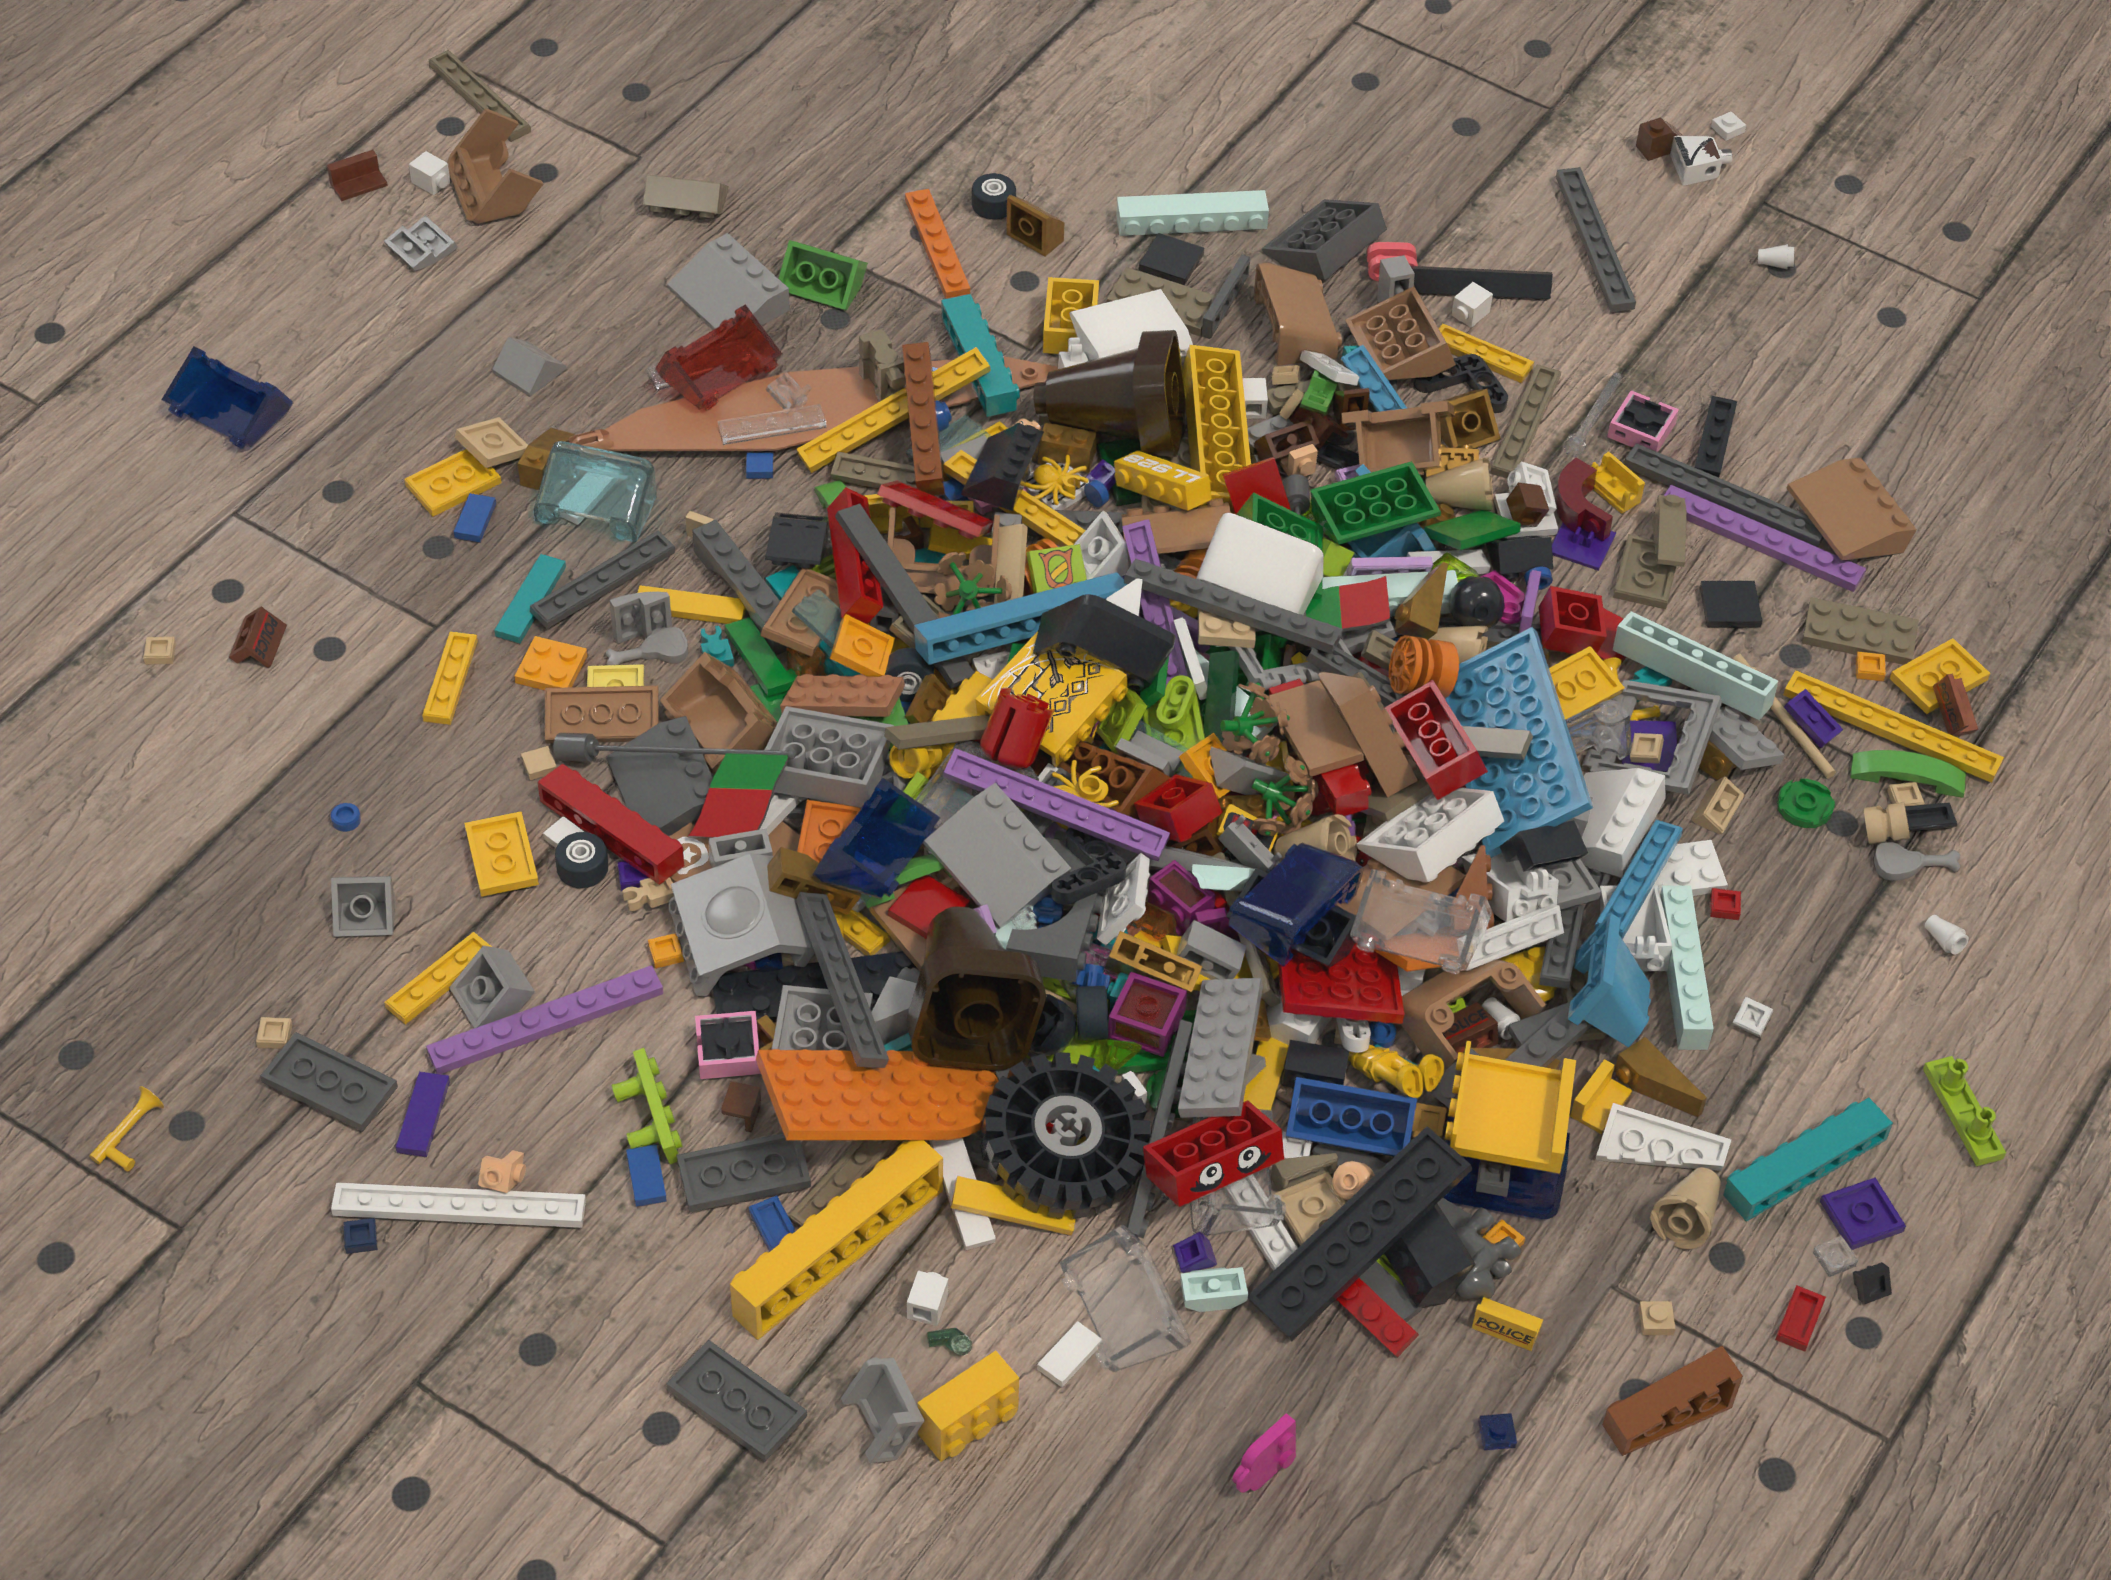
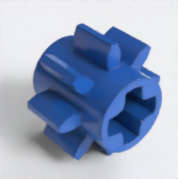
M1047 895L1033 905L1032 922H1039L1038 928H1042L1059 921L1063 917L1064 905L1056 903L1052 899V895Z
M1086 964L1085 970H1079L1076 982L1072 981V984L1079 985V987L1105 986L1108 989L1110 975L1103 974L1104 966Z

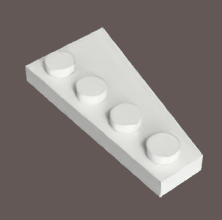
M1613 1103L1595 1160L1692 1169L1708 1168L1710 1170L1722 1171L1731 1139Z

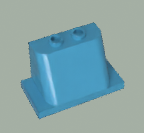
M1364 464L1355 470L1358 476L1371 473ZM1418 523L1345 543L1349 550L1355 552L1352 558L1406 557L1408 552H1416L1418 550L1422 552L1437 551L1426 532Z
M1610 913L1576 951L1574 968L1583 974L1589 971L1588 982L1570 1001L1568 1020L1576 1025L1585 1020L1629 1047L1639 1037L1649 1021L1648 1007L1651 1002L1649 998L1650 982L1619 935L1620 918Z

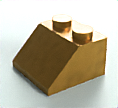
M1012 195L1007 197L1006 235L1045 257L1064 241L1065 222L1026 200Z
M1487 389L1473 390L1443 400L1450 402L1454 406L1455 417L1440 418L1441 439L1448 448L1470 445L1473 449L1501 439Z
M1045 423L1042 430L1044 434L1038 454V463L1046 464L1047 462H1044L1042 457H1047L1055 462L1065 464V456L1068 454L1070 456L1069 466L1075 469L1080 466H1086L1087 469L1081 472L1089 473L1101 434Z

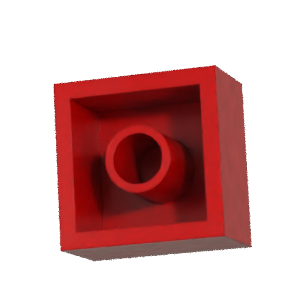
M1555 586L1549 587L1538 606L1543 648L1576 654L1591 646L1598 653L1607 638L1602 596Z
M1177 774L1134 803L1140 821L1170 832L1169 839L1177 842L1187 841L1192 837L1193 833L1207 823H1212L1214 818L1222 814L1212 783Z

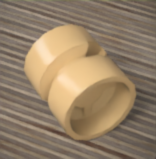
M1904 802L1888 804L1886 809H1882L1880 805L1864 808L1869 844L1886 842L1887 837H1891L1894 841L1910 839Z

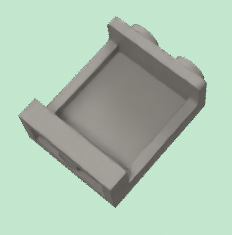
M871 1358L867 1360L841 1397L844 1405L859 1404L875 1437L865 1452L870 1463L897 1460L924 1423L922 1414L894 1358Z

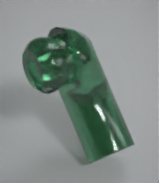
M957 1328L927 1332L929 1348L945 1345L958 1355H966L972 1349L971 1339Z

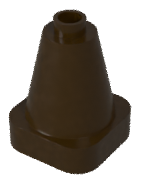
M1175 330L1143 331L1138 348L1050 371L1046 382L1035 383L1033 398L1036 414H1047L1050 424L1140 441L1141 451L1155 457H1177L1186 419V392L1177 332Z
M957 906L947 908L937 914L930 922L927 930L924 962L907 1014V1028L914 1054L926 1063L986 1070H1004L1017 1065L1027 1056L1045 1004L1046 991L1037 962L1024 953L1006 951L981 914L971 908Z

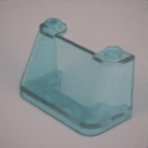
M564 441L555 442L549 452L534 505V521L553 524L559 520L560 512L609 522L610 530L616 538L637 542L657 498L654 467L648 460L641 457Z

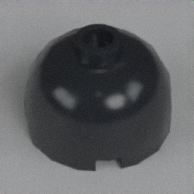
M1466 577L1459 581L1450 593L1449 611L1456 623L1462 627L1487 626L1489 630L1503 616L1505 609L1504 595L1498 585L1488 577Z
M1046 994L1045 1004L1029 1051L1036 1055L1054 1056L1055 1052H1063L1072 1042L1076 1031V1018L1066 1003L1050 994Z

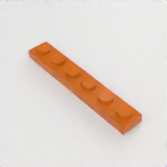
M924 189L905 193V202L945 299L970 294L969 283L930 190Z

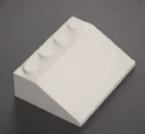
M1161 289L1069 313L1077 337L1080 338L1082 351H1085L1088 361L1138 348L1143 331L1175 330L1178 336L1182 363H1184L1189 345H1193L1187 327Z
M1640 768L1585 773L1584 780L1590 797H1593V808L1590 809L1588 823L1582 836L1588 854L1583 856L1581 861L1584 866L1586 865L1590 869L1593 868L1604 873L1623 877L1665 800V775Z
M1459 788L1439 800L1431 793L1390 821H1385L1359 841L1357 847L1362 852L1407 879L1430 882L1436 879L1438 873L1443 869L1455 864L1457 858L1462 854L1475 848L1476 843L1481 839L1494 833L1495 828L1502 824L1504 819L1493 791Z

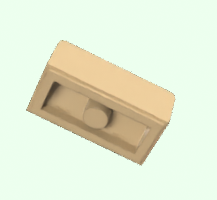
M1723 777L1712 783L1691 821L1715 833L1722 834L1745 795L1729 779Z

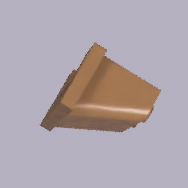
M1438 401L1421 403V407L1381 412H1370L1369 410L1342 413V423L1350 429L1356 428L1360 466L1364 464L1370 472H1375L1412 461L1418 473L1424 475L1423 470L1442 467L1440 418L1455 417L1454 406L1450 402Z

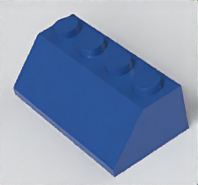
M1296 1077L1286 1137L1395 1157L1410 1143L1417 1098Z

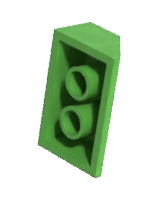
M789 240L778 279L789 288L790 294L847 310L862 286L868 263Z

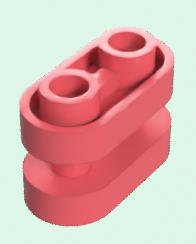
M1376 242L1371 244L1366 250L1368 274L1375 281H1379L1381 259L1404 255L1410 266H1418L1416 248L1410 243Z

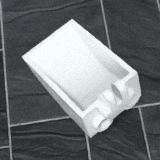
M1500 853L1491 858V871L1487 872V883L1492 884L1493 892L1492 901H1488V908L1499 918L1507 922L1551 904L1557 905L1559 880L1542 868L1523 872L1519 860L1506 863L1503 854ZM1476 854L1462 856L1466 873Z
M1618 885L1600 886L1602 891L1600 895V915ZM1653 885L1623 938L1624 943L1642 971H1668L1672 950L1658 885Z

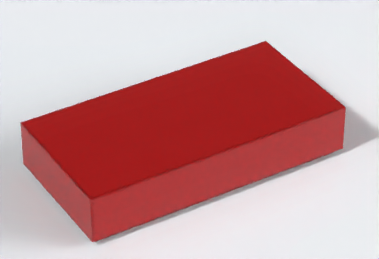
M1796 1285L1775 1340L1805 1352L1826 1296Z

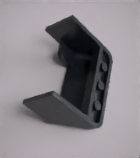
M1085 594L1042 613L1033 654L1038 656L1054 649L1063 657L1073 658L1075 655L1086 653L1123 671L1127 675V687L1137 693L1150 687L1172 652L1176 637L1173 633L1099 596Z

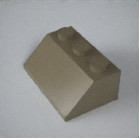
M646 175L643 205L650 206V211L665 213V208L675 209L674 214L689 216L690 211L699 212V217L714 218V214H722L729 186L715 182Z

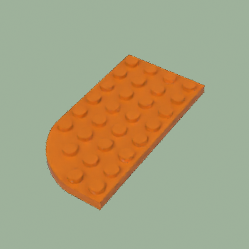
M758 1050L755 1059L786 1140L959 1139L980 1130L989 1097L992 1095L994 1086L999 1080L994 1070L929 1064L920 1060L913 1051H886L889 1061L885 1068L859 1067L856 1065L852 1052L845 1050Z

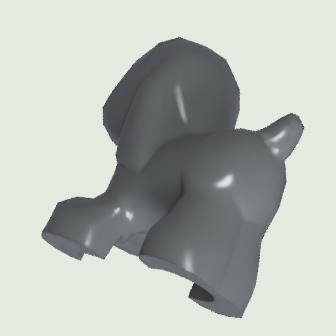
M1482 1207L1472 1215L1465 1225L1455 1230L1476 1264L1455 1290L1456 1294L1464 1299L1492 1298L1496 1288L1490 1271L1497 1278L1509 1275L1512 1272V1268L1505 1259L1513 1260L1521 1254L1519 1245L1509 1236L1495 1244L1480 1236L1485 1234L1494 1223L1493 1216Z

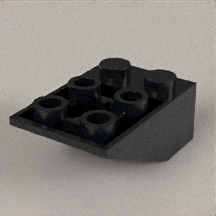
M776 512L772 520L765 560H770L773 565L786 566L788 562L799 563V567L815 568V565H820L827 550L828 517Z

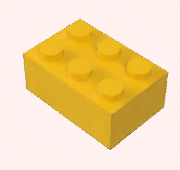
M1048 277L1043 330V353L1059 354V352H1069V338H1078L1069 313L1098 305L1099 280Z
M995 1350L917 1402V1406L924 1419V1423L918 1430V1435L940 1462L949 1456H957L968 1443L974 1439H982L999 1422H1007L1014 1417L1019 1404L1018 1375Z

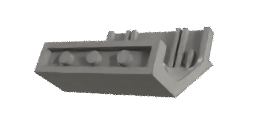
M749 853L671 884L674 896L668 904L669 912L675 924L676 935L682 947L683 958L686 960L690 981L693 983L696 996L707 997L725 972L768 955L790 953L794 966L805 967L815 954L796 899L769 891L767 865L774 856Z

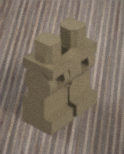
M883 329L860 335L859 374L863 380L870 378L875 385L877 400L880 402L905 388L904 361L902 358H898L897 352L892 349V342Z

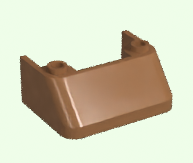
M487 108L483 110L452 151L447 161L449 174L466 218L477 224L519 215L527 208L529 202L543 186L542 181L513 169H509L504 177H502L499 168L507 161L509 156L505 141L518 126V121Z
M890 507L888 546L920 593L934 594L933 588L935 584L943 583L946 579L951 580L952 584L960 586L961 583L954 572L945 575L943 572L938 573L937 568L939 564L915 562V549L912 543L905 539L894 538L896 508ZM994 515L992 545L976 546L971 551L969 557V564H974L977 560H982L984 565L991 564L995 569L994 579H996L1000 515ZM962 565L958 569L964 579L967 580L968 576L965 573L967 566ZM995 582L993 585H988L987 588H994ZM978 593L977 597H986L990 594Z
M1496 959L1468 971L1461 969V964L1450 967L1402 996L1405 1014L1401 1024L1424 1056L1433 1054L1443 1060L1445 1072L1457 1061L1458 1054L1443 1035L1454 1023V1014L1448 1005L1492 980L1521 1020L1539 1014L1546 1006L1516 965Z

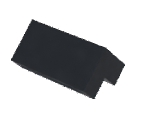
M1574 820L1564 822L1555 827L1543 826L1519 831L1499 846L1506 863L1519 860L1523 872L1578 861L1588 854Z

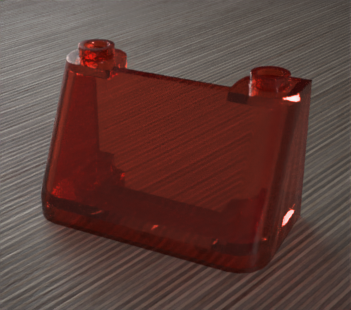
M746 304L735 310L736 316L734 319H725L719 327L686 347L680 346L677 349L675 346L666 351L655 368V371L666 383L699 410L705 408L707 411L713 408L719 402V398L760 373L765 372L768 374L778 366L777 361L781 357L782 352Z

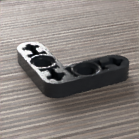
M1467 354L1454 358L1453 360L1456 365L1446 370L1454 372V376H1446L1441 372L1431 377L1415 378L1414 381L1415 388L1422 393H1431L1467 382L1472 391L1488 390L1494 413H1501L1507 407V392L1485 361L1476 354ZM1486 381L1490 383V385L1482 386L1479 385L1477 382Z
M1071 827L1068 828L1066 831V847L1086 866L1053 880L1052 899L1062 905L1072 904L1123 882L1126 877V862L1102 839ZM1090 853H1100V854H1103V855H1101V856H1093V855H1090ZM1089 878V879H1094V880H1096V881H1094V882H1086V881H1083V879Z

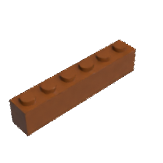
M929 342L902 345L916 486L917 489L933 496L945 494Z

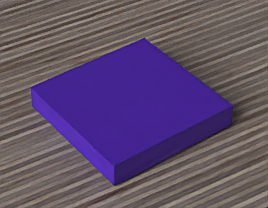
M1876 1177L1821 1196L1820 1203L1850 1251L1905 1231V1223Z

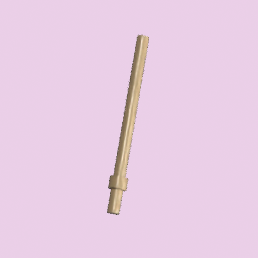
M1741 654L1733 658V660L1757 670L1755 667H1751ZM1774 697L1773 705L1770 707L1771 710L1827 779L1833 777L1836 771L1778 699Z

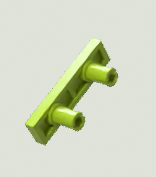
M645 1048L633 1051L639 1071L637 1076L617 1084H612L611 1086L618 1103L644 1094L650 1106L654 1119L652 1125L626 1133L631 1149L659 1143V1145H662L669 1164L677 1162L678 1149L683 1147L678 1131H672L670 1124L675 1123V1119L670 1105L664 1106L663 1100L668 1097L663 1082L656 1081L655 1075L660 1074L655 1057L649 1058Z
M1953 1056L1926 1062L1923 1071L1975 1165L1980 1166L2003 1160L2006 1151L1992 1127L1996 1114L1989 1107H1983L1982 1109L1965 1079L1969 1068L1967 1062L1963 1059H1956L1955 1061Z

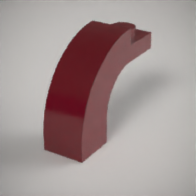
M1576 457L1564 467L1559 476L1555 501L1556 511L1565 526L1574 533L1578 527H1581V529L1583 528L1589 533L1593 531L1594 536L1604 541L1610 536L1613 516L1593 505L1585 498L1594 489L1597 469Z

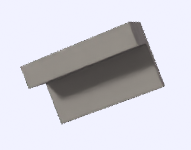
M1139 730L1130 742L1121 738L1115 746L1119 756L1152 766L1169 777L1174 775L1182 763L1179 756L1184 753Z

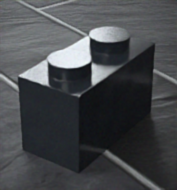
M1290 1040L1282 1086L1294 1089L1296 1077L1344 1085L1349 1051Z

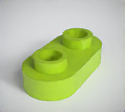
M1179 675L1173 677L1165 688V696L1160 700L1156 715L1160 725L1166 729L1180 727L1187 718L1196 696L1195 685L1188 676ZM1186 691L1184 695H1178L1180 692ZM1171 715H1177L1172 719H1168Z

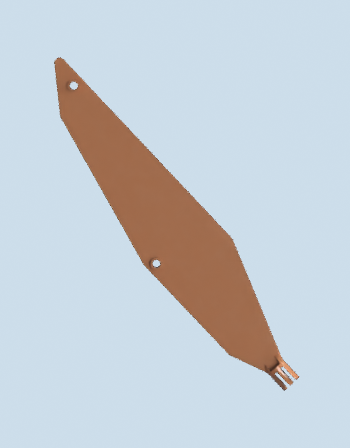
M1003 356L1005 367H1009L1011 370L1012 382L1017 384L1019 389L1034 386L1035 383L1046 382L1048 373L1058 370L1057 366ZM954 359L932 361V367L940 368ZM859 367L788 372L642 408L606 429L573 435L568 438V444L578 462L607 455L611 451H776L808 443L877 404L879 401L875 394V385L870 378L863 380L859 374ZM969 383L939 401L945 402L948 407L978 400L972 384Z

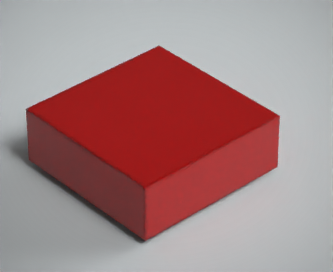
M1712 888L1710 894V917L1739 920L1741 915V891Z

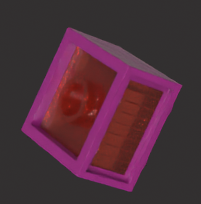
M1173 860L1149 878L1147 914L1153 923L1159 924L1169 935L1183 936L1193 920H1195L1196 912L1214 909L1216 894L1210 889L1200 888L1197 878L1176 860Z
M1130 972L1109 1015L1108 1038L1164 1057L1185 1013L1187 991Z

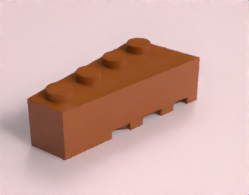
M1082 741L1074 747L1071 757L1058 765L1071 774V763L1073 760H1076L1077 779L1090 768L1101 766L1102 769L1090 775L1097 776L1108 785V794L1102 801L1109 803L1117 800L1119 804L1111 808L1116 812L1139 821L1140 818L1134 803L1171 778L1152 766L1141 764L1130 758L1116 755L1113 752L1097 748Z
M1720 1346L1630 1397L1612 1403L1607 1408L1602 1425L1621 1455L1624 1456L1731 1409L1743 1375L1724 1347Z

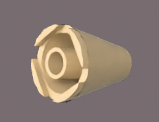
M1482 458L1426 477L1425 485L1436 504L1494 511L1489 458Z
M1488 627L1438 628L1437 634L1430 639L1452 642L1457 648L1460 664L1486 651L1488 637L1483 636V633L1488 631Z
M1338 814L1330 815L1278 838L1274 846V855L1279 852L1283 856L1279 863L1286 866L1343 873L1348 871L1347 868L1355 863L1357 840L1355 835H1350L1348 827H1352L1348 819Z
M1708 1168L1695 1169L1654 1204L1650 1218L1653 1228L1662 1239L1669 1238L1676 1242L1674 1246L1678 1248L1694 1249L1701 1247L1709 1238L1721 1186L1720 1179L1715 1172Z

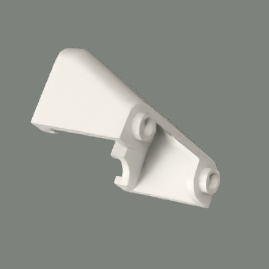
M1225 513L1218 522L1196 579L1304 615L1323 578L1324 555L1317 546L1241 516Z

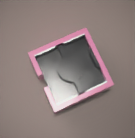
M1630 391L1610 422L1607 437L1630 447H1634L1637 443L1658 452L1676 424L1679 409L1659 402V404L1651 402L1649 397Z
M756 1011L695 1016L700 1079L761 1074L755 1060L759 1050Z

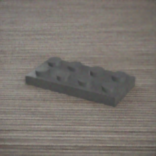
M297 1032L293 1034L260 1075L262 1083L362 1132L398 1088L397 1080Z
M784 1133L677 1155V1163L689 1213L811 1187V1179L801 1141L786 1140Z
M710 1340L666 1383L667 1391L765 1462L807 1417V1410Z

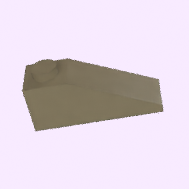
M1658 495L1652 520L1657 564L1684 567L1687 514L1685 498H1680L1676 495Z

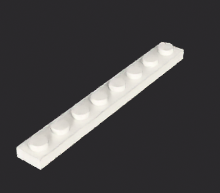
M336 1183L331 1210L333 1216L582 1228L586 1197L585 1194L523 1191L504 1193L496 1190Z

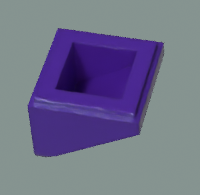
M1200 1232L1173 1245L1182 1273L1211 1268L1217 1265L1210 1240Z

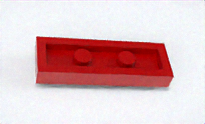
M1360 1278L1337 1298L1397 1358L1419 1336L1405 1320Z

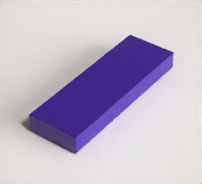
M419 1071L397 1141V1153L421 1157L428 1156L449 1087V1075Z

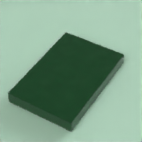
M1131 439L1097 444L1100 461L1103 459L1113 467L1115 460L1135 451H1141L1140 441ZM1117 483L1111 488L1116 506L1141 502L1142 494L1119 487Z

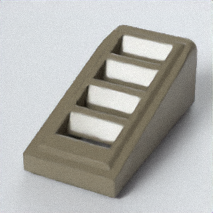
M1336 1153L1285 1158L1272 1165L1271 1178L1278 1191H1281L1326 1172H1329L1332 1177L1337 1169L1338 1156Z

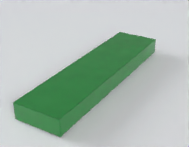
M751 618L725 625L726 635L766 695L769 697L788 691L793 684V680L764 637L761 636L760 631Z

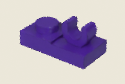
M1806 689L1784 706L1787 712L1797 721V724L1802 726V729L1820 748H1823L1843 731L1841 726Z

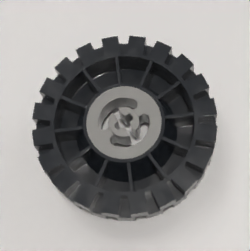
M1055 1052L1052 1062H1048L1045 1054L1031 1057L1028 1067L1020 1062L1010 1068L1007 1078L1004 1076L1000 1078L994 1086L992 1095L989 1097L979 1138H983L980 1145L983 1161L990 1160L987 1171L994 1182L1001 1179L1005 1181L1002 1191L1012 1200L1020 1194L1023 1195L1025 1200L1022 1207L1037 1213L1041 1204L1048 1206V1217L1061 1219L1065 1210H1071L1073 1219L1088 1217L1093 1207L1097 1214L1106 1211L1112 1207L1114 1199L1120 1202L1129 1193L1132 1184L1135 1185L1145 1163L1143 1147L1150 1144L1148 1141L1151 1136L1150 1121L1144 1120L1147 1109L1142 1098L1132 1100L1136 1089L1127 1079L1118 1084L1115 1082L1118 1071L1104 1064L1099 1072L1094 1070V1058L1080 1055L1078 1063L1074 1064L1071 1063L1070 1053ZM1055 1120L1051 1134H1049L1046 1124ZM1083 1131L1086 1141L1076 1146L1080 1133Z

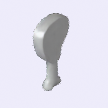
M677 627L663 628L649 635L638 648L621 652L607 649L606 656L608 660L606 664L619 665L623 662L640 658L646 660L659 659L667 663H679L687 658L688 642L681 629Z
M1883 842L1877 846L1874 853V865L1878 875L1890 881L1910 878L1926 866H1945L1954 872H1958L1960 869V864L1958 863L1960 853L1955 850H1951L1945 855H1924L1918 851H1908L1894 842Z

